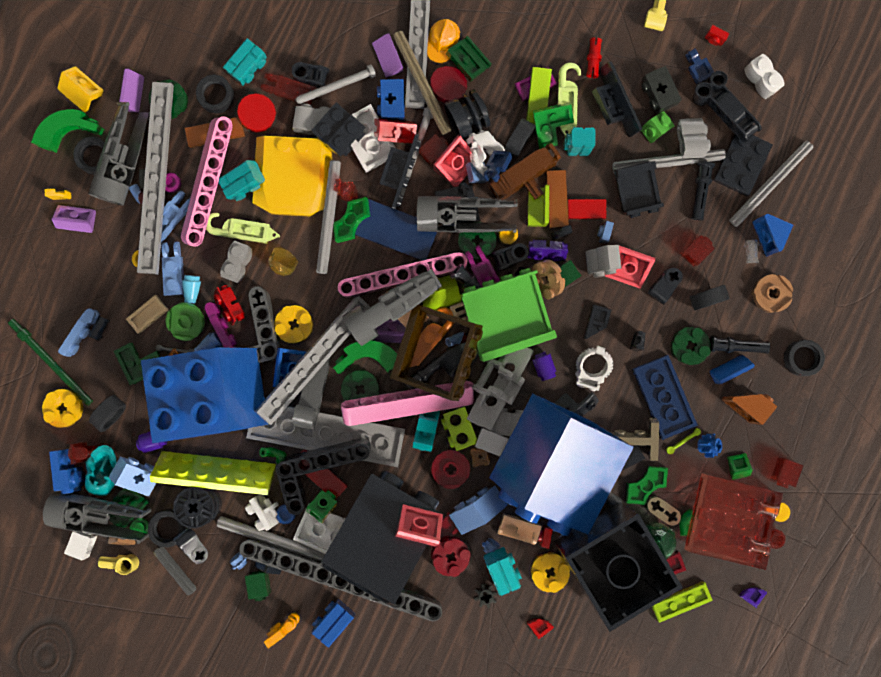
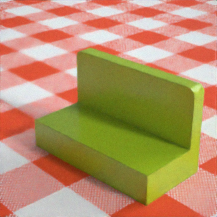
M549 185L541 188L544 194L536 200L528 191L527 226L547 227L549 223Z
M450 275L438 278L442 286L423 301V306L437 310L462 302L456 279H452Z

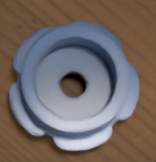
M491 538L482 543L486 554L495 552V550L501 547L497 541Z
M238 552L229 563L232 565L233 570L236 568L240 570L248 561L246 560L247 558Z

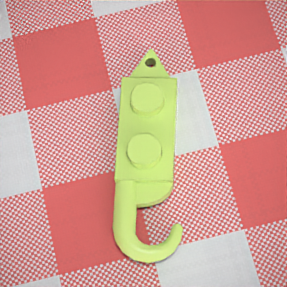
M572 62L566 63L560 68L558 79L557 105L570 102L574 123L558 126L565 138L567 135L565 131H568V134H570L573 127L577 126L578 88L575 83L566 81V71L573 68L577 71L578 76H580L581 69Z
M211 213L209 215L206 230L212 235L264 244L280 237L278 233L270 228L269 224L233 218L228 219L222 229L214 228L210 222L213 217L219 216V213Z

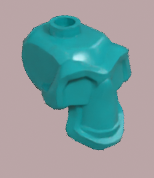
M107 445L96 448L91 453V457L87 458L86 461L87 475L85 478V488L89 493L96 496H107L115 485L109 476L117 463V458L114 450Z

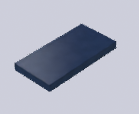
M368 199L370 217L364 219L358 225L355 235L421 261L427 260L437 232L417 231V217Z
M669 355L662 356L632 369L651 417L657 418L659 421V436L661 440L698 426Z

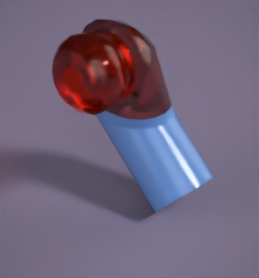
M134 184L129 187L135 200L139 204H143V192L139 186Z
M459 332L445 338L446 345L450 347L455 344L464 343L467 340L468 334Z

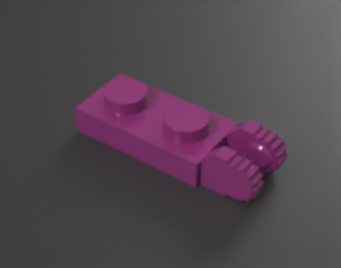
M479 245L475 248L477 254L482 259L480 262L475 263L472 254L469 251L465 252L471 264V269L482 287L483 282L494 280L495 283L500 281L488 257H485Z
M213 302L207 303L205 305L206 314L224 348H236L237 341L232 334L229 335L227 331L229 326L226 320L220 318L221 310L218 308L219 306Z

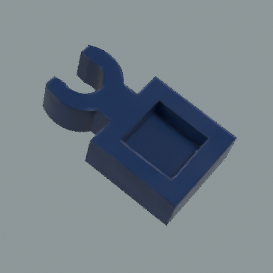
M493 150L486 164L488 169L483 174L486 181L491 176L494 182L499 180V173L506 171L512 159L511 153Z

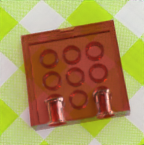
M701 473L684 549L691 553L766 570L771 550V529L779 514L783 493Z

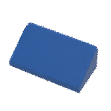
M740 355L710 370V375L715 384H723L754 368L755 365L747 357Z

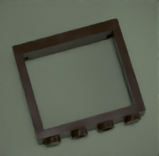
M418 304L411 310L390 378L450 401H459L464 394L465 381L471 372V362L476 357L477 343L483 335V325ZM426 314L470 328L450 391L407 376Z

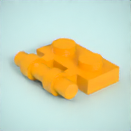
M291 613L284 623L278 622L270 628L264 641L267 648L277 643L296 627L300 620L298 613Z

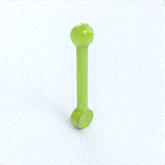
M696 428L692 434H690L689 436L675 444L673 447H667L666 452L668 454H673L676 448H678L694 436H699L701 434V430Z

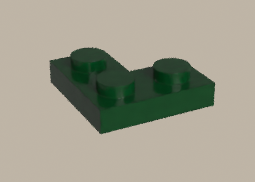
M133 343L113 351L130 386L143 380L141 360L161 357L159 352L155 351L140 358Z

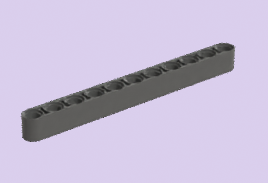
M248 538L240 545V554L247 559L429 621H437L442 616V605L436 599L403 589L400 594L402 600L396 602L395 605H387L347 581L345 583L338 582L337 575L328 571L327 577L320 576L319 569L323 567L320 566L321 562L252 538ZM247 543L254 546V552L247 551ZM264 550H270L273 557H265ZM282 557H290L291 564H284ZM302 562L309 564L310 569L308 571L302 570L300 566ZM417 600L421 605L418 608H413L410 602ZM435 606L439 611L436 614H431L428 609Z

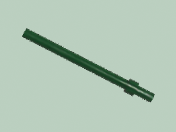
M15 319L8 322V325L17 333V337L22 342L25 341L87 406L93 402L79 385L31 337L32 334L26 328L23 329Z

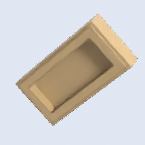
M154 295L126 320L137 334H140L169 309L157 295Z

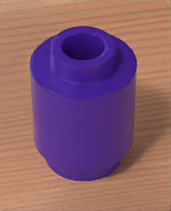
M546 352L535 355L536 359L532 361L541 381L556 377V368L551 354L547 355Z
M151 431L139 435L138 440H136L138 450H142L143 453L163 448L167 444V441L152 443Z

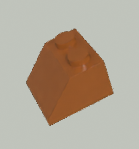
M743 394L723 396L721 398L724 403L750 424L763 425L777 408L773 403L774 400L767 394Z

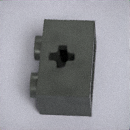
M666 66L646 74L641 80L642 90L648 94L650 107L657 114L673 108L681 102L682 99Z

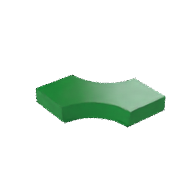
M363 197L348 201L346 213L333 224L335 242L340 243L355 239L358 225L364 219L370 217L368 198Z
M647 466V470L640 480L627 483L625 503L646 505L649 495L654 490L666 488L668 468Z

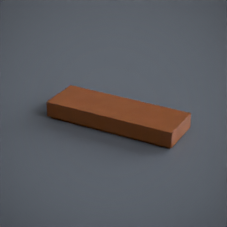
M238 117L231 118L232 131L229 140L245 137L244 127ZM219 121L218 128L221 131L224 129V123ZM210 123L185 128L188 147L193 148L205 145Z
M566 170L547 171L546 180L547 185H549V228H562L569 225Z

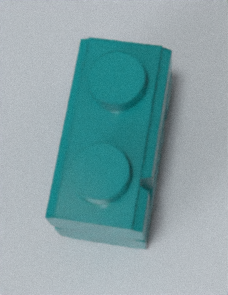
M246 38L223 66V69L244 86L245 83L248 84L252 81L254 72L265 65L267 56L263 50Z
M573 127L570 134L567 133L564 139V150H567L568 156H577L578 154L579 156H589L595 146V129Z
M246 160L219 178L218 182L227 199L239 201L246 197L247 192L258 190L260 184L265 181L262 172H260L256 161Z
M502 547L495 550V552L484 555L485 563L499 595H505L521 587L519 580L522 577L518 568L514 569L512 566L515 564V560L511 552L507 554L506 549Z

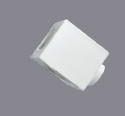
M73 531L64 554L80 560L88 558L98 535Z

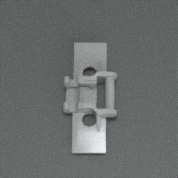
M524 348L500 356L498 361L494 359L486 361L487 365L477 383L472 387L480 395L467 420L489 431L493 429L505 404L512 405L525 381L521 375L534 352L533 350ZM512 364L515 366V370L511 372L504 369L505 366ZM495 367V369H498V378L493 386L490 385L488 389L483 388ZM490 397L496 398V405L488 406L486 404L487 399Z

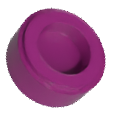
M167 173L165 190L169 193L177 192L181 188V179L174 173Z

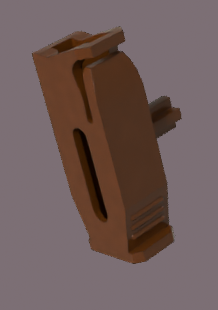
M550 142L542 149L533 152L502 173L497 182L491 181L488 188L495 199L504 200L523 187H526L534 200H536L544 193L535 179L556 166L561 156ZM549 149H551L555 154L554 157H552L551 154L548 152Z

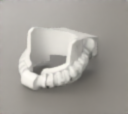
M481 130L477 134L472 133L466 139L467 144L471 143L472 145L470 148L472 152L470 154L471 163L482 175L488 169L482 163L486 159L483 148L486 149L485 151L489 156H491L493 150L505 151L502 144L497 142L489 131L484 132V130Z
M597 346L595 349L589 348L584 350L585 352H582L577 358L578 360H576V369H578L575 373L577 377L576 384L581 388L587 387L591 391H599L600 384L604 382V378L608 377L607 375H610L611 369H613L611 355L607 351L605 352V348ZM595 353L602 355L606 359V364L601 372L590 374L584 370L583 362L588 356Z

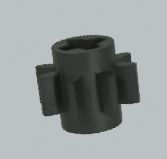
M482 583L480 589L475 588V592L478 595L474 596V600L480 601L479 607H482L484 604L490 608V603L497 602L493 596L498 593L496 590H491L492 584L487 587ZM483 592H487L488 599L484 598Z

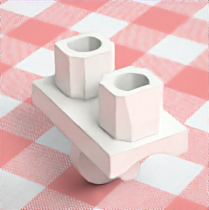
M259 494L249 500L250 503L245 506L248 514L252 515L256 512L259 519L255 521V526L258 531L264 529L267 531L279 523L276 519L278 514L275 510V507L279 505L278 502L272 504L269 498L266 499L264 495Z

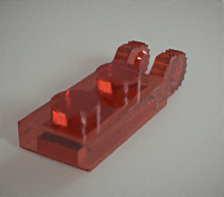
M265 73L264 78L277 83L276 86L272 87L262 84L260 88L296 102L298 96L316 89L314 86ZM311 99V100H309V101H306V102H304V103H301V104H309V105H311L313 99Z
M340 179L335 180L334 191L337 192L338 196H341L340 199L346 201L357 199L358 190L353 182L348 181V183H345Z

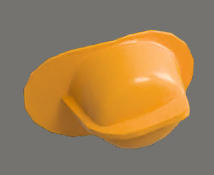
M449 19L439 20L434 23L430 30L427 56L435 63H444L450 60L446 52L458 43L460 37V30L455 22Z

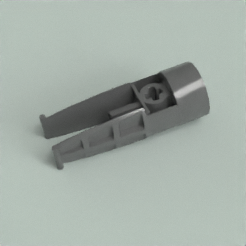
M117 102L119 107L112 120L109 133L106 136L88 194L95 198L124 206L141 151L150 112L139 113L128 145H122L120 140L130 104L129 102Z
M418 196L417 231L480 233L513 230V233L517 232L515 224L457 223V220L476 221V209H457V206L517 207V199L510 201L481 197ZM439 202H454L455 207L448 203L439 206ZM445 211H449V217H445ZM454 222V226H438V223L450 225Z
M430 269L381 295L378 298L380 302L365 311L358 305L344 314L343 320L356 341L363 346L379 336L376 327L389 319L393 322L427 299L442 285L433 270Z
M54 491L46 500L43 510V521L49 527L122 540H136L137 544H140L149 537V534L108 524L110 519L108 514L143 518L151 512V509L149 508L145 511L133 506L118 504L114 501L110 502L74 493L61 494V491Z

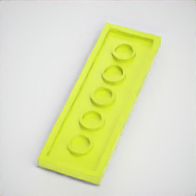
M162 451L150 474V482L268 495L276 471V464Z

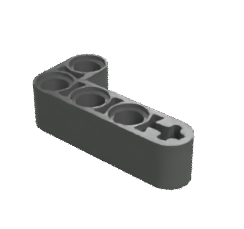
M253 287L249 291V301L259 345L248 348H257L258 363L261 364L275 361L277 350L281 347L278 334L275 332V318L269 292L261 287ZM258 292L263 294V296H260V300L256 298L259 295ZM265 309L267 316L261 320L259 313ZM266 328H269L271 330V335L269 338H265L263 336V332ZM272 346L275 349V354L269 357L267 350Z
M331 358L324 363L302 389L299 405H296L293 414L294 426L311 430L315 429Z

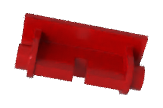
M224 285L220 289L216 287L213 297L216 304L221 305L223 309L222 314L226 322H230L231 326H233L236 319L238 322L245 319V313L239 302L231 304L232 301L237 299L231 287H228V285Z

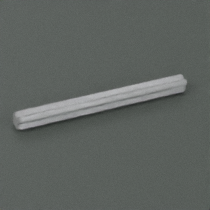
M805 141L734 214L729 222L734 227L739 226L813 149V145L809 141Z
M725 150L707 151L706 157L682 159L681 154L619 161L612 164V169L614 172L616 169L648 161H655L657 168L695 164L699 161H720L725 159Z
M331 160L329 163L316 272L320 274H327L341 168V162Z
M220 516L217 521V527L319 562L325 556L324 553L299 542L264 530L258 531L255 527Z

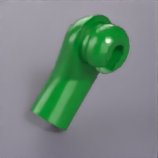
M274 447L261 448L259 451L261 457H276L277 464L283 457L287 456L284 451Z
M690 509L681 516L679 522L680 536H690L689 525L699 519L697 511Z

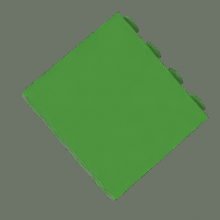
M530 268L519 271L520 275L513 277L512 274L502 276L501 281L495 283L494 280H489L482 283L483 287L475 288V286L465 288L464 293L460 294L468 321L483 325V335L476 347L481 361L485 362L557 338L555 330L551 328L535 275L538 273L537 270L531 271Z

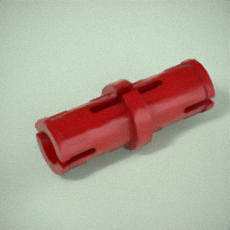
M596 37L590 38L586 74L588 78H591L592 70L594 71L593 78L599 77V62L602 60L600 55L602 39L598 37L596 45Z

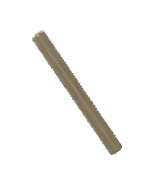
M402 31L396 32L394 39L441 134L446 135L450 133L451 128Z

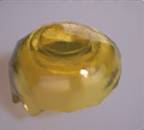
M276 247L268 258V264L276 274L287 276L295 271L298 260L289 251Z

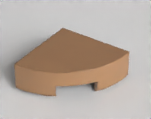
M109 537L108 544L135 545L136 540H122Z

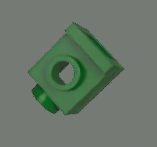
M321 490L307 506L306 512L320 523H323L337 505V501H335L336 496L328 490L326 493ZM324 500L327 505L321 506L320 501Z

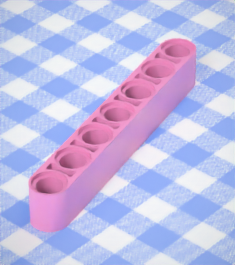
M217 117L210 122L181 233L182 241L190 246H199L204 238L232 131V122L227 117ZM219 121L224 123L222 131L218 128ZM215 139L219 142V148L217 150L213 147V142ZM210 158L215 162L213 168H210L208 165ZM206 176L210 180V184L207 187L203 183ZM201 195L205 198L203 205H200L198 202ZM199 214L200 221L195 224L193 220L194 215ZM194 232L195 240L190 242L188 239L189 234Z
M458 252L347 278L339 282L338 291L343 297L351 298L397 287L417 276L416 270L420 266L425 267L427 271L432 269L436 277L448 275L457 267L453 263L455 258H462L464 260L463 265L465 269L467 257L463 253ZM443 262L446 267L443 271H437L435 264ZM406 271L408 272V278L400 280L398 273ZM383 275L390 277L389 282L385 285L379 282L380 277ZM365 279L371 281L368 289L361 288V282ZM345 284L352 285L350 293H343L342 288Z
M465 381L464 394L459 401H450L421 389L347 400L341 404L343 423L352 426L469 406L475 402L474 390L472 389L473 383ZM453 383L436 385V387L450 391Z

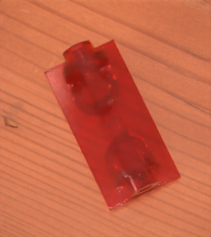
M87 442L70 444L68 457L71 460V464L86 462L87 458L91 457V453L97 447L87 446Z

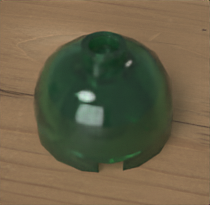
M652 522L646 525L666 560L669 559L677 547L674 530L659 522Z

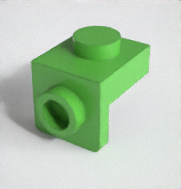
M663 111L643 125L641 132L650 143H653L660 136L675 127V125Z

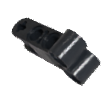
M715 71L711 74L708 83L701 82L696 86L693 101L698 106L708 104L741 141L747 142L748 138L756 131H761L762 127L758 120L726 87L728 80L726 73ZM713 81H719L721 84L717 85ZM699 92H704L707 96H701Z

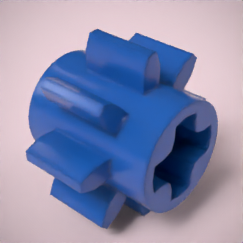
M715 434L702 435V438L698 441V450L700 453H705V458H714V456H718V453L722 451V442L719 438H715Z

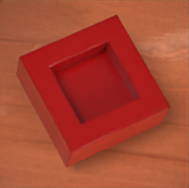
M712 25L705 39L712 45L722 46L730 33Z
M543 525L537 540L540 542L541 547L548 549L553 531L549 526Z

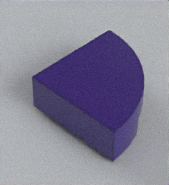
M751 587L743 590L739 596L757 608L767 592L761 588Z

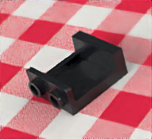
M648 161L614 170L623 215H629V218L641 216L640 212L648 211V213L658 212L660 207H664V203L660 200L654 169H657L655 161Z

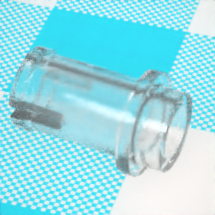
M746 240V244H744V247H746V263H759L758 246L760 244L758 240Z

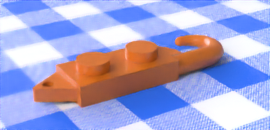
M447 307L437 309V311L453 316L451 309ZM447 320L442 327L432 323L423 330L419 336L410 367L421 364L451 329L454 322Z

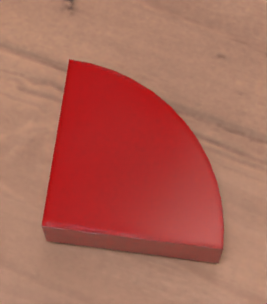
M542 618L527 621V624L538 639L554 628L549 621Z

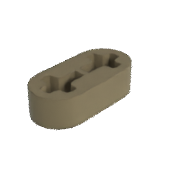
M656 496L647 499V510L660 520L671 526L677 525L680 522V512L670 504ZM658 500V505L662 507L661 511L656 508L652 510L651 502H657ZM665 511L669 513L674 512L675 519L668 521L669 517L664 514Z

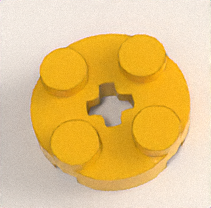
M297 305L285 306L279 311L274 322L275 332L283 341L292 344L306 340L311 335L314 325L309 312ZM296 319L299 327L291 330L289 322Z
M55 390L46 395L42 405L43 418L52 426L59 428L69 427L81 418L83 403L72 390ZM62 403L67 407V411H63V414L59 410V406Z
M548 552L543 555L541 554L534 559L531 565V577L535 585L542 591L556 593L569 580L570 568L564 558L557 553ZM553 567L555 575L547 577L545 570Z

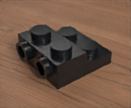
M336 102L310 132L340 158L342 155L346 157L353 149L350 145L355 140L359 142L366 133L363 131L366 127Z

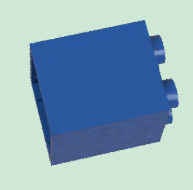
M217 347L141 360L152 443L268 425L255 412L265 400L257 348Z
M532 393L489 478L501 488L498 497L506 503L517 507L515 513L525 520L537 524L540 517L548 519L547 525L551 529L565 536H569L572 528L589 534L634 447L593 421Z

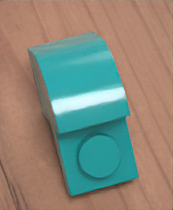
M440 411L419 415L412 448L432 451Z

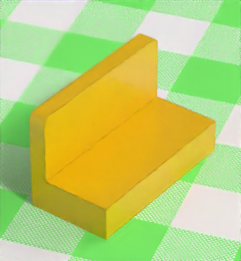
M76 66L61 72L58 90L83 112H87L91 101L101 97L104 90Z

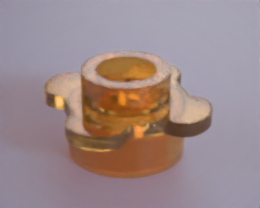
M472 448L470 450L472 466L489 465L488 452Z

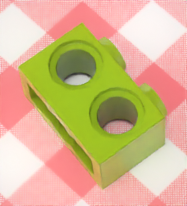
M465 406L443 414L444 418L441 419L444 430L448 429L451 436L447 438L451 448L455 447L456 451L476 443L477 438L471 422L467 420L468 414ZM452 415L460 416V424L452 425L450 423ZM459 433L467 435L468 439L465 443H459L456 440Z

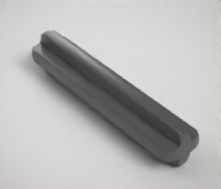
M158 547L153 552L186 595L189 596L195 592L196 586L166 549Z

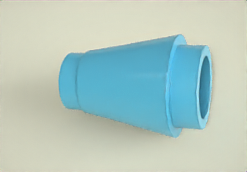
M184 275V280H182L184 302L196 303L201 285L200 276Z

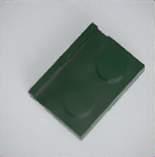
M468 36L446 52V55L470 82L492 65Z
M123 488L112 501L143 509L150 500L140 493ZM108 514L110 515V522L123 528L134 519V517Z

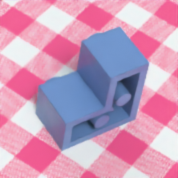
M496 486L489 489L484 487L477 492V497L474 495L466 500V503L462 501L454 506L455 511L449 516L461 535L486 524L507 506V503L498 497L499 491Z

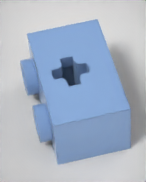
M120 457L109 476L115 485L146 496L150 495L156 483L150 482V474L154 466L148 463L142 465L132 457H128V459Z

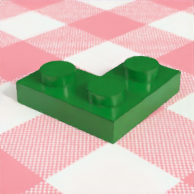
M570 102L533 110L539 149H542L550 142L554 146L558 145L555 127L574 123Z

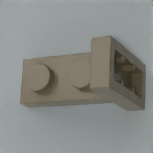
M649 418V433H646L644 430H635L634 433H628L625 430L610 432L629 445H648L650 461H658L659 421L657 418Z

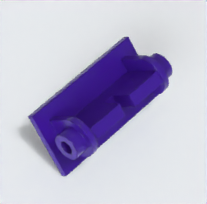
M543 240L529 241L528 258L535 260L549 259L553 261L566 260L568 249L567 244L563 241H550V247H546V241Z

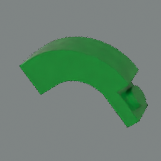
M74 109L61 110L49 115L40 123L31 143L57 153L62 138L68 132L84 130L102 136L104 129L98 125V121L89 118L83 111Z
M369 341L363 346L355 342L343 349L348 356L345 357L343 355L335 361L336 366L333 368L338 374H341L356 360L369 357L377 360L389 373L393 370L397 353L381 342Z

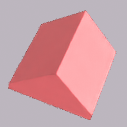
M458 135L433 164V170L453 187H458L468 175L466 164L471 162L470 154L472 152L461 136Z
M619 246L621 269L616 270V274L605 275V277L641 289L655 262V258Z
M403 504L395 537L437 546L440 543L443 514Z

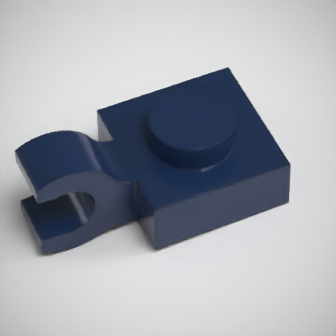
M695 48L685 55L688 62L692 64L688 70L697 85L710 78L714 71L707 58L700 59Z

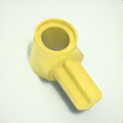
M666 0L654 1L653 8L647 12L644 27L658 31L664 30L668 15L664 10Z
M134 554L118 555L117 557L101 556L98 560V566L100 568L115 569V572L127 575L138 568L139 559ZM125 560H128L130 562V569L125 567Z

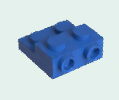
M72 448L49 452L53 490L61 491V494L80 491L81 486H84L85 472L82 471V466L74 467L76 457L74 452H72Z

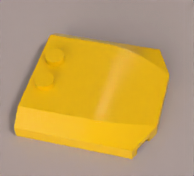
M257 137L255 161L265 181L260 184L258 190L253 191L252 203L272 215L310 217L324 210L332 151L316 138Z

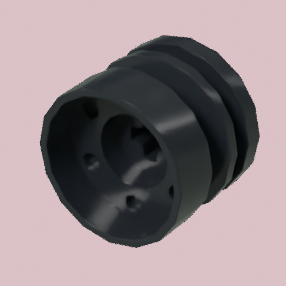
M475 89L469 91V97L466 93L462 94L463 104L457 98L444 103L448 119L456 135L461 136L462 139L469 137L473 133L472 125L477 131L482 130L481 124L485 128L491 125L487 107Z
M189 487L177 495L173 511L175 518L181 525L196 529L210 523L218 516L221 511L222 501L216 489ZM195 503L198 504V506H197V509H198V510H196V511L193 510V508H194V505H193V504H195Z

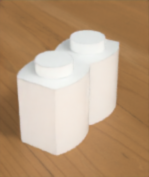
M764 54L752 60L744 69L747 78L755 84L757 92L764 99H767L784 86L782 76L773 69L771 60Z

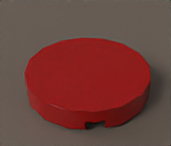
M255 93L247 95L241 100L238 105L237 115L243 127L253 132H262L272 126L276 110L269 98Z

